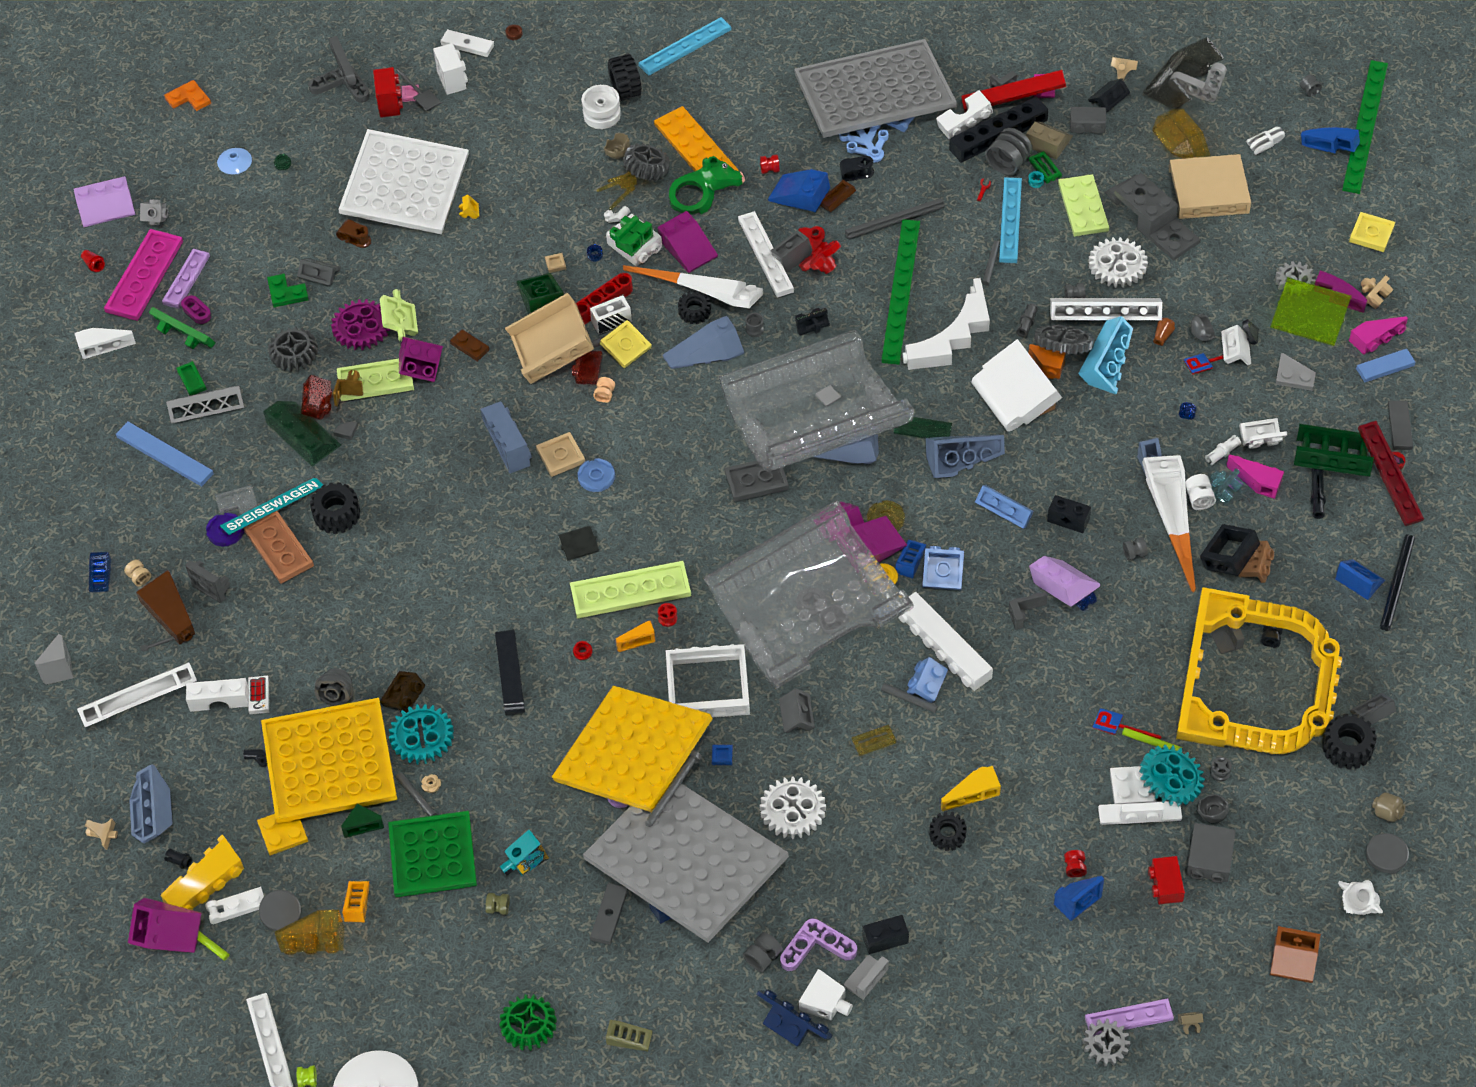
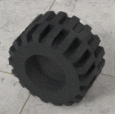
M625 54L609 59L608 72L612 87L618 92L620 101L640 96L642 91L641 80L633 57L630 54Z
M332 482L328 486L323 485L322 489L318 488L315 491L316 494L312 495L310 508L315 524L319 526L320 530L323 531L325 529L326 533L333 531V534H338V531L344 533L346 528L350 530L353 528L352 524H357V519L360 518V506L354 489L352 487L349 488V485H342L340 482L333 484ZM334 505H343L338 510H327Z
M1343 714V717L1338 715L1335 717V720L1332 719L1329 725H1327L1322 743L1323 752H1326L1325 756L1327 759L1331 758L1333 765L1338 763L1339 768L1347 766V769L1351 770L1352 766H1354L1355 769H1358L1361 764L1362 766L1366 765L1367 761H1370L1372 758L1377 735L1375 734V728L1371 727L1369 721L1365 722L1364 717L1358 718L1356 714H1352V716ZM1352 737L1359 744L1350 746L1343 743L1339 738Z

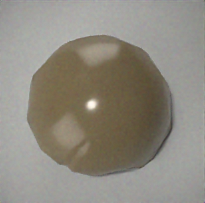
M616 133L613 140L607 139L604 146L605 154L613 159L622 158L627 148L630 147L628 135Z

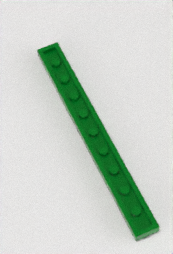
M1373 60L1370 62L1356 130H1359L1360 143L1355 152L1350 153L1342 191L1360 194L1388 63Z
M902 220L882 363L900 365L920 221Z

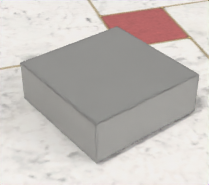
M831 385L815 393V397L826 408L841 399V396Z

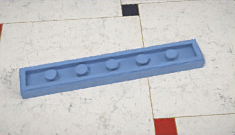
M127 422L116 433L117 438L201 487L214 474L213 470L130 422Z

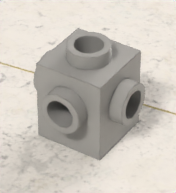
M150 199V202L140 203V221H149L150 225H160V222L165 221L168 217L166 203H160V200Z

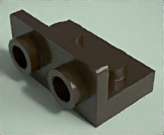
M399 671L381 698L380 703L385 707L398 708L400 712L403 710L407 713L409 712L408 707L412 708L425 688V684L417 673Z

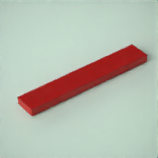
M1063 70L981 90V93L988 99L991 106L1064 88L1066 83ZM974 93L961 96L965 113L968 111L965 99Z

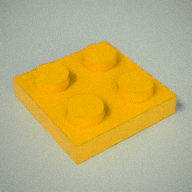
M275 814L257 820L270 856L308 842L300 819L277 823Z

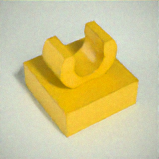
M469 195L462 197L463 203L459 205L462 212L459 215L462 218L468 216L472 219L478 218L479 203Z

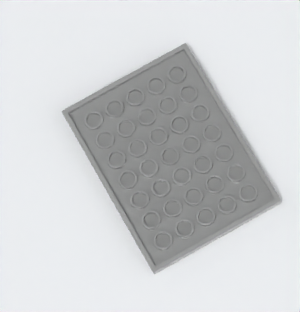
M925 39L794 69L795 76L823 138L957 107V102Z
M683 784L679 785L653 826L647 827L645 825V821L651 812L630 806L583 854L586 861L708 943L789 857L787 851Z

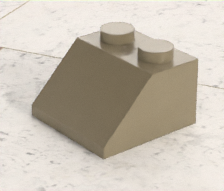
M1034 122L1026 133L1027 138L1031 142L1032 150L1039 153L1044 151L1047 156L1056 160L1073 137V135L1043 122Z

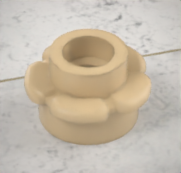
M433 774L425 776L421 781L422 789L428 793L436 792L441 786V780Z

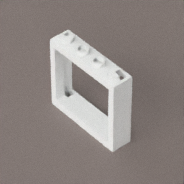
M744 644L666 650L669 702L675 703L673 665L739 660L743 699L679 703L678 705L709 713L712 717L749 715L750 707Z

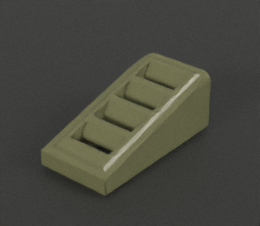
M610 1020L606 1034L607 1045L648 1052L653 1031L624 1022ZM615 1030H618L617 1037L614 1036ZM624 1032H627L626 1039L622 1038ZM632 1033H636L634 1041H631ZM641 1034L645 1035L643 1044L639 1043Z

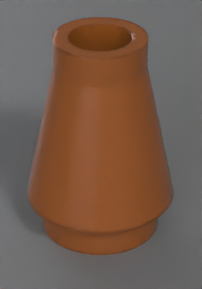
M1162 318V320L1158 321L1153 340L1155 344L1163 346L1164 342L1175 330V323L1171 319Z

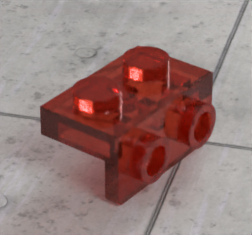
M590 351L575 359L576 365L572 366V376H575L576 384H597L603 358L602 351Z

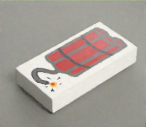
M249 677V714L269 713V677Z

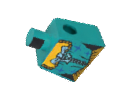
M528 830L505 850L509 860L499 867L506 876L516 869L523 876L548 860L549 857L540 842Z

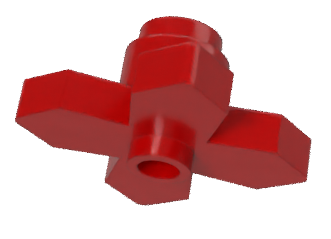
M837 240L829 244L822 242L812 251V255L805 258L798 266L802 271L812 268L813 270L819 269L825 274L830 273L836 267L835 260L831 255L841 247L840 243Z

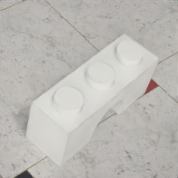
M980 90L965 99L968 109L966 113L959 115L949 109L936 118L938 127L948 139L974 127L977 123L993 114L991 103Z
M246 678L186 683V702L190 712L210 710V704L217 701L227 703L229 708L249 707V689Z

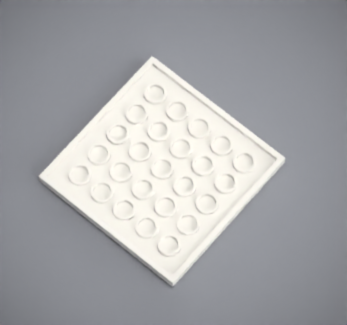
M367 129L342 198L339 213L442 234L469 155V150Z

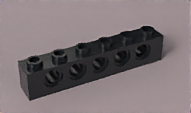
M1036 96L958 135H954L949 139V150L962 163L985 152L1006 128H1014L1023 133L1029 130L1034 122L1044 123L1048 121V108Z

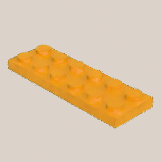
M683 106L654 120V125L694 171L703 167L702 161L704 158L712 156L726 162L734 170L739 171Z

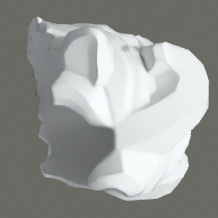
M1365 880L1362 883L1338 882L1339 886L1344 890L1342 897L1346 913L1360 915L1383 913L1379 906V895L1374 891L1371 881Z

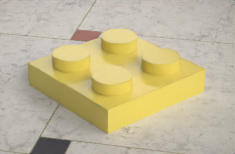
M1360 212L1349 242L1384 252L1395 222Z
M628 320L600 340V345L624 369L651 349L652 346Z

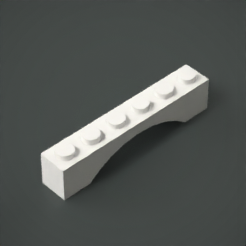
M188 662L79 707L77 710L84 726L87 727L143 702L186 686V683H193L197 680Z

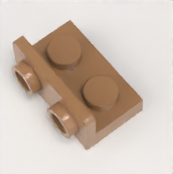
M1260 541L1259 547L1241 571L1239 577H1258L1261 583L1266 582L1267 576L1270 574L1271 560L1274 559V551L1267 541Z

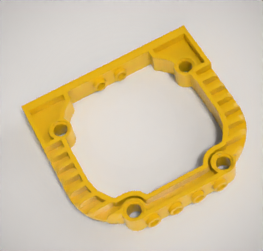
M1202 587L1176 739L1223 748L1225 745L1235 748L1282 755L1298 751L1308 744L1314 736H1322L1326 731L1328 723L1334 717L1331 705H1335L1337 693L1333 691L1334 686H1338L1340 676L1336 674L1337 668L1341 667L1342 657L1339 656V643L1335 639L1329 638L1327 630H1325L1319 620L1305 610L1294 606L1290 607L1283 604H1273L1272 602H1262L1261 600H1251L1248 595ZM1231 614H1238L1240 617L1235 618ZM1244 622L1288 629L1306 638L1312 644L1311 658L1319 667L1314 704L1304 712L1300 726L1289 730H1269L1233 723L1229 721L1226 713L1222 711L1212 712L1199 697L1192 696L1195 679L1199 680L1201 668L1197 667V664L1203 658L1204 650L1200 649L1203 632L1212 633L1224 625L1238 629L1243 626ZM1324 649H1330L1333 653H1327ZM1318 721L1322 726H1316L1313 722ZM1213 722H1221L1223 726H1216Z

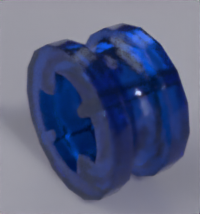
M594 244L587 248V258L590 261L596 262L602 259L603 251L601 246Z
M1184 402L1180 405L1179 416L1183 419L1192 420L1195 418L1197 407L1192 403Z

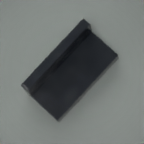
M1122 78L1109 81L1088 100L1089 102L1097 101L1100 107L1106 108V112H1108L1130 94V91Z

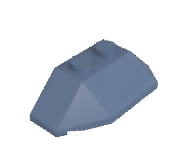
M153 764L137 772V780L129 800L131 834L144 844L159 836L172 825L170 788Z

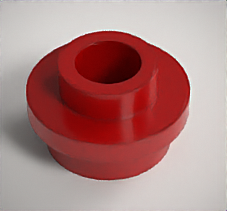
M586 641L577 642L573 648V655L579 660L588 659L593 652L592 646Z

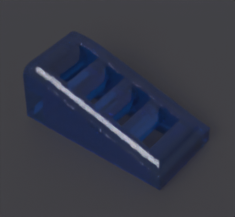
M109 552L90 553L89 592L109 591L111 571ZM94 582H104V584H94Z

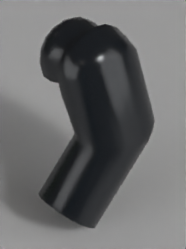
M244 749V759H254L261 767L268 766L264 750Z

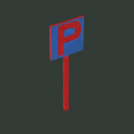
M1202 353L1183 360L1193 375L1213 369L1211 362L1224 359V355L1207 359L1205 354Z
M1101 708L1092 727L1116 735L1119 727L1122 729L1128 728L1157 739L1162 738L1160 735L1120 724L1123 718L1122 714Z

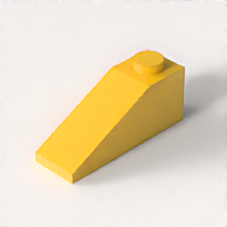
M993 766L978 768L941 799L942 811L999 796L1001 785Z

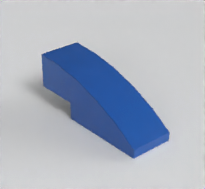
M1318 128L1302 131L1301 133L1303 146L1336 153L1337 149L1355 152L1360 143L1359 130L1350 128Z

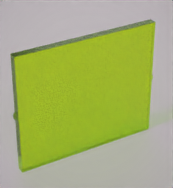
M1287 277L1282 295L1277 302L1278 306L1270 328L1335 346L1342 323H1344L1351 295Z

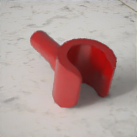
M984 178L981 179V191L977 201L982 200L986 189L991 187V181H989L987 186H984Z

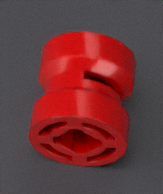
M772 155L769 158L760 156L762 174H766L769 171L780 172L778 155Z
M1071 850L1064 854L1065 863L1067 864L1066 875L1068 877H1083L1087 874V868L1084 864L1085 853L1083 851Z

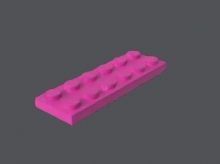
M150 229L104 307L105 312L138 321L181 247L183 238Z

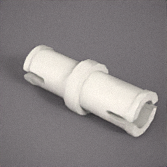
M1233 435L1224 443L1218 444L1215 450L1205 456V460L1213 466L1221 458L1229 456V452L1237 446H1240V439Z

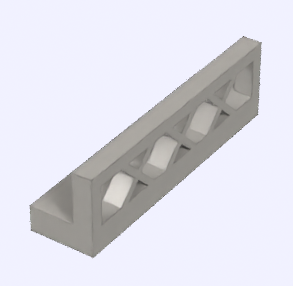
M240 385L166 401L171 423L244 408ZM230 395H238L240 405L231 406L226 403ZM212 399H217L222 404L219 409L213 410L208 407L209 402ZM193 403H199L204 406L201 413L195 414L189 410ZM181 407L186 412L182 417L174 419L172 408Z

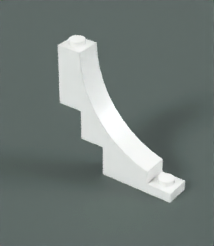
M981 278L973 279L970 294L966 295V300L960 314L949 327L932 338L905 345V353H902L903 363H907L908 370L952 365L951 350L970 348V333L989 331L990 319Z

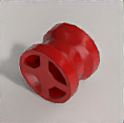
M664 603L658 608V620L662 626L671 627L677 623V608L675 605Z

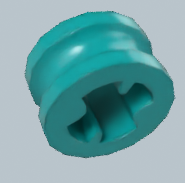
M1039 171L1031 172L1028 176V184L1033 188L1043 186V173Z

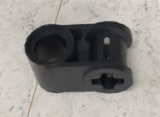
M870 156L846 158L839 164L842 179L846 182L867 179L874 175V169L872 168L873 159Z

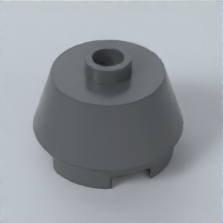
M338 668L326 671L315 682L314 692L318 701L321 699L328 703V707L349 702L353 696L351 676L346 671Z

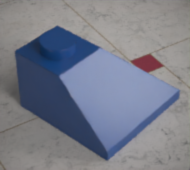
M1098 876L1070 883L1065 888H1059L1055 893L1054 905L1072 921L1102 897L1104 878Z

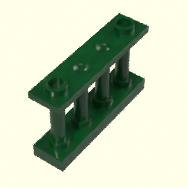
M1299 424L1296 441L1303 443L1302 446H1297L1295 466L1371 476L1374 457L1367 456L1368 449L1360 432ZM1310 443L1321 444V449L1310 448ZM1329 446L1341 447L1340 452L1329 451ZM1348 449L1360 450V454H1349Z

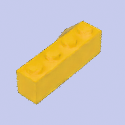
M223 835L217 839L219 843L213 849L209 847L204 852L205 857L199 863L193 862L188 867L187 874L184 877L179 876L161 894L163 903L193 910L197 905L205 903L215 891L223 889L229 880L241 874L244 869L241 859Z

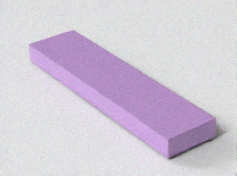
M197 249L191 251L162 300L163 305L177 309L180 308L181 301L188 295L208 261L209 253Z
M1163 999L1087 1014L1085 1019L1088 1030H1090L1089 1026L1091 1023L1097 1026V1020L1100 1019L1103 1024L1106 1018L1109 1019V1024L1117 1021V1027L1124 1026V1030L1172 1021L1174 1016L1169 1000ZM1102 1030L1095 1033L1094 1036L1100 1035Z

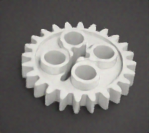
M1112 237L1111 242L1105 239V244L1099 242V245L1094 246L1093 251L1090 252L1089 269H1091V274H1095V279L1101 278V283L1107 281V286H1110L1111 283L1114 284L1115 288L1118 284H1121L1122 288H1124L1125 283L1131 286L1132 281L1138 283V278L1142 279L1143 274H1146L1148 262L1145 250H1141V245L1135 247V241L1130 244L1128 238L1125 242L1122 241L1121 237L1118 241Z
M794 777L789 782L784 778V783L782 784L776 780V787L769 785L770 791L765 790L764 797H761L760 811H762L761 818H764V825L769 824V831L775 829V835L782 832L783 838H786L787 834H790L792 839H794L795 834L802 838L803 832L809 836L810 829L816 831V824L821 825V818H825L826 804L825 797H822V791H817L816 784L810 787V780L804 784L802 777L798 782L795 781ZM777 806L783 807L781 809H775V807ZM790 819H796L797 821H795V822H790L789 820H790Z

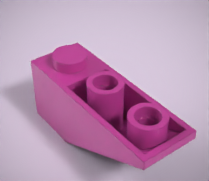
M1405 316L1366 321L1351 330L1349 342L1363 355L1369 351L1374 352L1382 343H1388L1396 334H1402L1406 330L1408 318Z
M1229 454L1227 468L1256 493L1273 499L1276 498L1283 480L1284 471Z

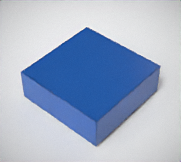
M712 745V765H732L733 745Z

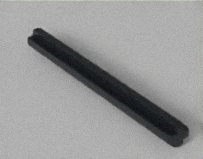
M1406 534L1404 537L1380 624L1381 630L1389 631L1391 629L1415 541V536Z

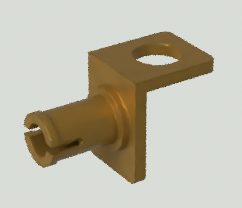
M350 370L347 379H337L333 391L335 406H338L341 395L363 396L362 381L358 380L360 377L358 371L354 370L352 375L353 370Z

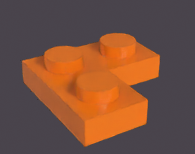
M194 80L164 95L166 101L173 109L186 102H189L196 111L211 104V100Z

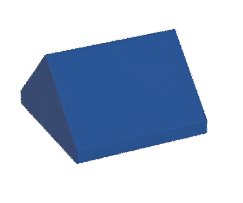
M1353 559L1340 562L1335 579L1367 600L1385 581V579Z

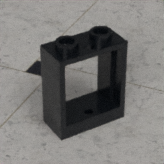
M1222 524L1200 555L1204 568L1209 571L1239 576L1259 547L1260 541L1255 530ZM1228 540L1242 542L1233 556L1219 554Z

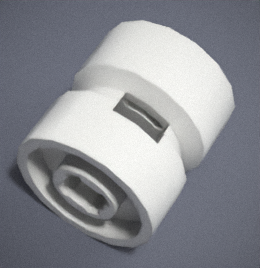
M1197 474L1186 480V490L1193 509H1207L1215 504L1216 498L1207 475Z

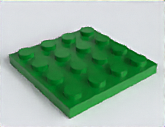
M469 811L388 822L395 898L477 886Z

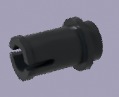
M168 849L165 854L169 856L164 858L165 861L179 865L181 869L188 868L192 863V857L188 853L182 854L173 849Z

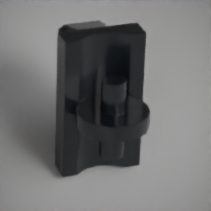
M816 308L809 314L804 315L801 313L796 315L795 321L799 336L812 331L817 334L820 333L821 328L830 326L827 309Z

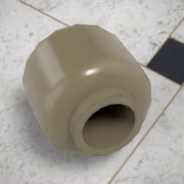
M1384 792L1374 799L1373 808L1377 817L1390 822H1395L1403 817L1405 804H1403L1401 797Z

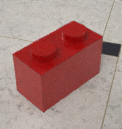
M1177 856L1153 858L1151 867H1148L1149 878L1154 881V885H1152L1153 897H1157L1158 904L1183 902L1185 891Z

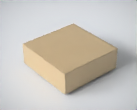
M562 253L545 256L549 273L566 270Z

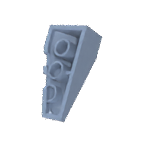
M727 316L710 322L663 354V358L671 369L693 366L698 363L708 364L711 361H728L744 354V350L734 325Z
M877 425L853 429V433L848 435L838 433L830 440L820 438L802 443L798 452L799 455L857 464H871L876 461L879 454Z
M1004 435L926 438V457L934 478L953 477L964 468L969 470L980 461L987 462L1005 454Z

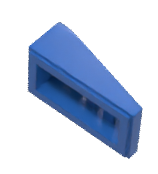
M908 540L907 546L904 547L896 562L895 569L899 575L913 578L924 554L926 544ZM909 548L916 549V550H919V551L916 552V551H913V550H909Z

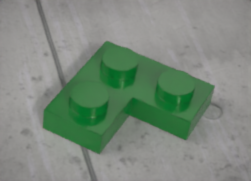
M285 273L267 277L273 308L309 300L305 283L288 287Z

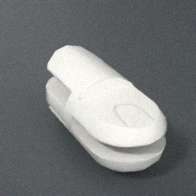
M1275 127L1248 139L1246 142L1251 150L1254 151V154L1257 155L1280 142L1285 137V133L1281 127Z

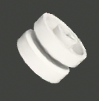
M595 85L583 93L581 99L583 117L590 127L606 129L617 124L621 116L620 98L618 92L613 87Z

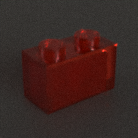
M314 375L308 377L303 384L301 414L322 420L326 414H329L331 410L330 398L332 395L331 381Z

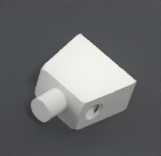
M819 969L799 1000L800 1011L828 1020H832L837 1011L848 1016L853 1005L844 1001L846 989Z

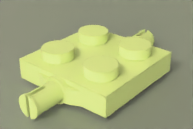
M398 289L393 290V297L383 295L380 298L383 327L397 331L399 341H402L405 334L415 336L418 333L415 305L402 300L400 290Z

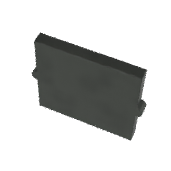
M590 526L558 535L562 545L561 550H564L567 561L599 552L596 543L597 537L593 535Z

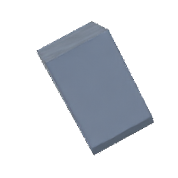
M1158 438L1139 442L1137 458L1145 473L1142 463L1143 459L1162 456Z

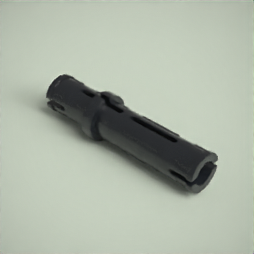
M1312 468V496L1310 498L1313 507L1312 516L1316 519H1321L1325 516L1324 504L1326 503V497L1324 496V470Z

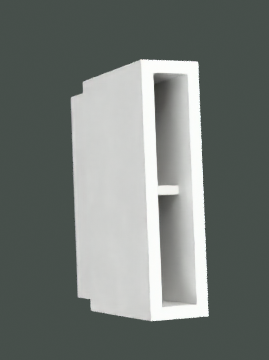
M1018 339L982 366L983 370L976 374L971 381L972 385L1007 431H1012L1023 423L1029 424L1062 398Z

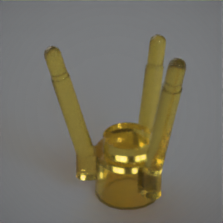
M627 172L624 175L608 179L607 182L610 184L598 188L597 192L618 184L622 189H627L609 207V210H612L631 191L635 190L634 185L637 184V179L635 175H631V172Z

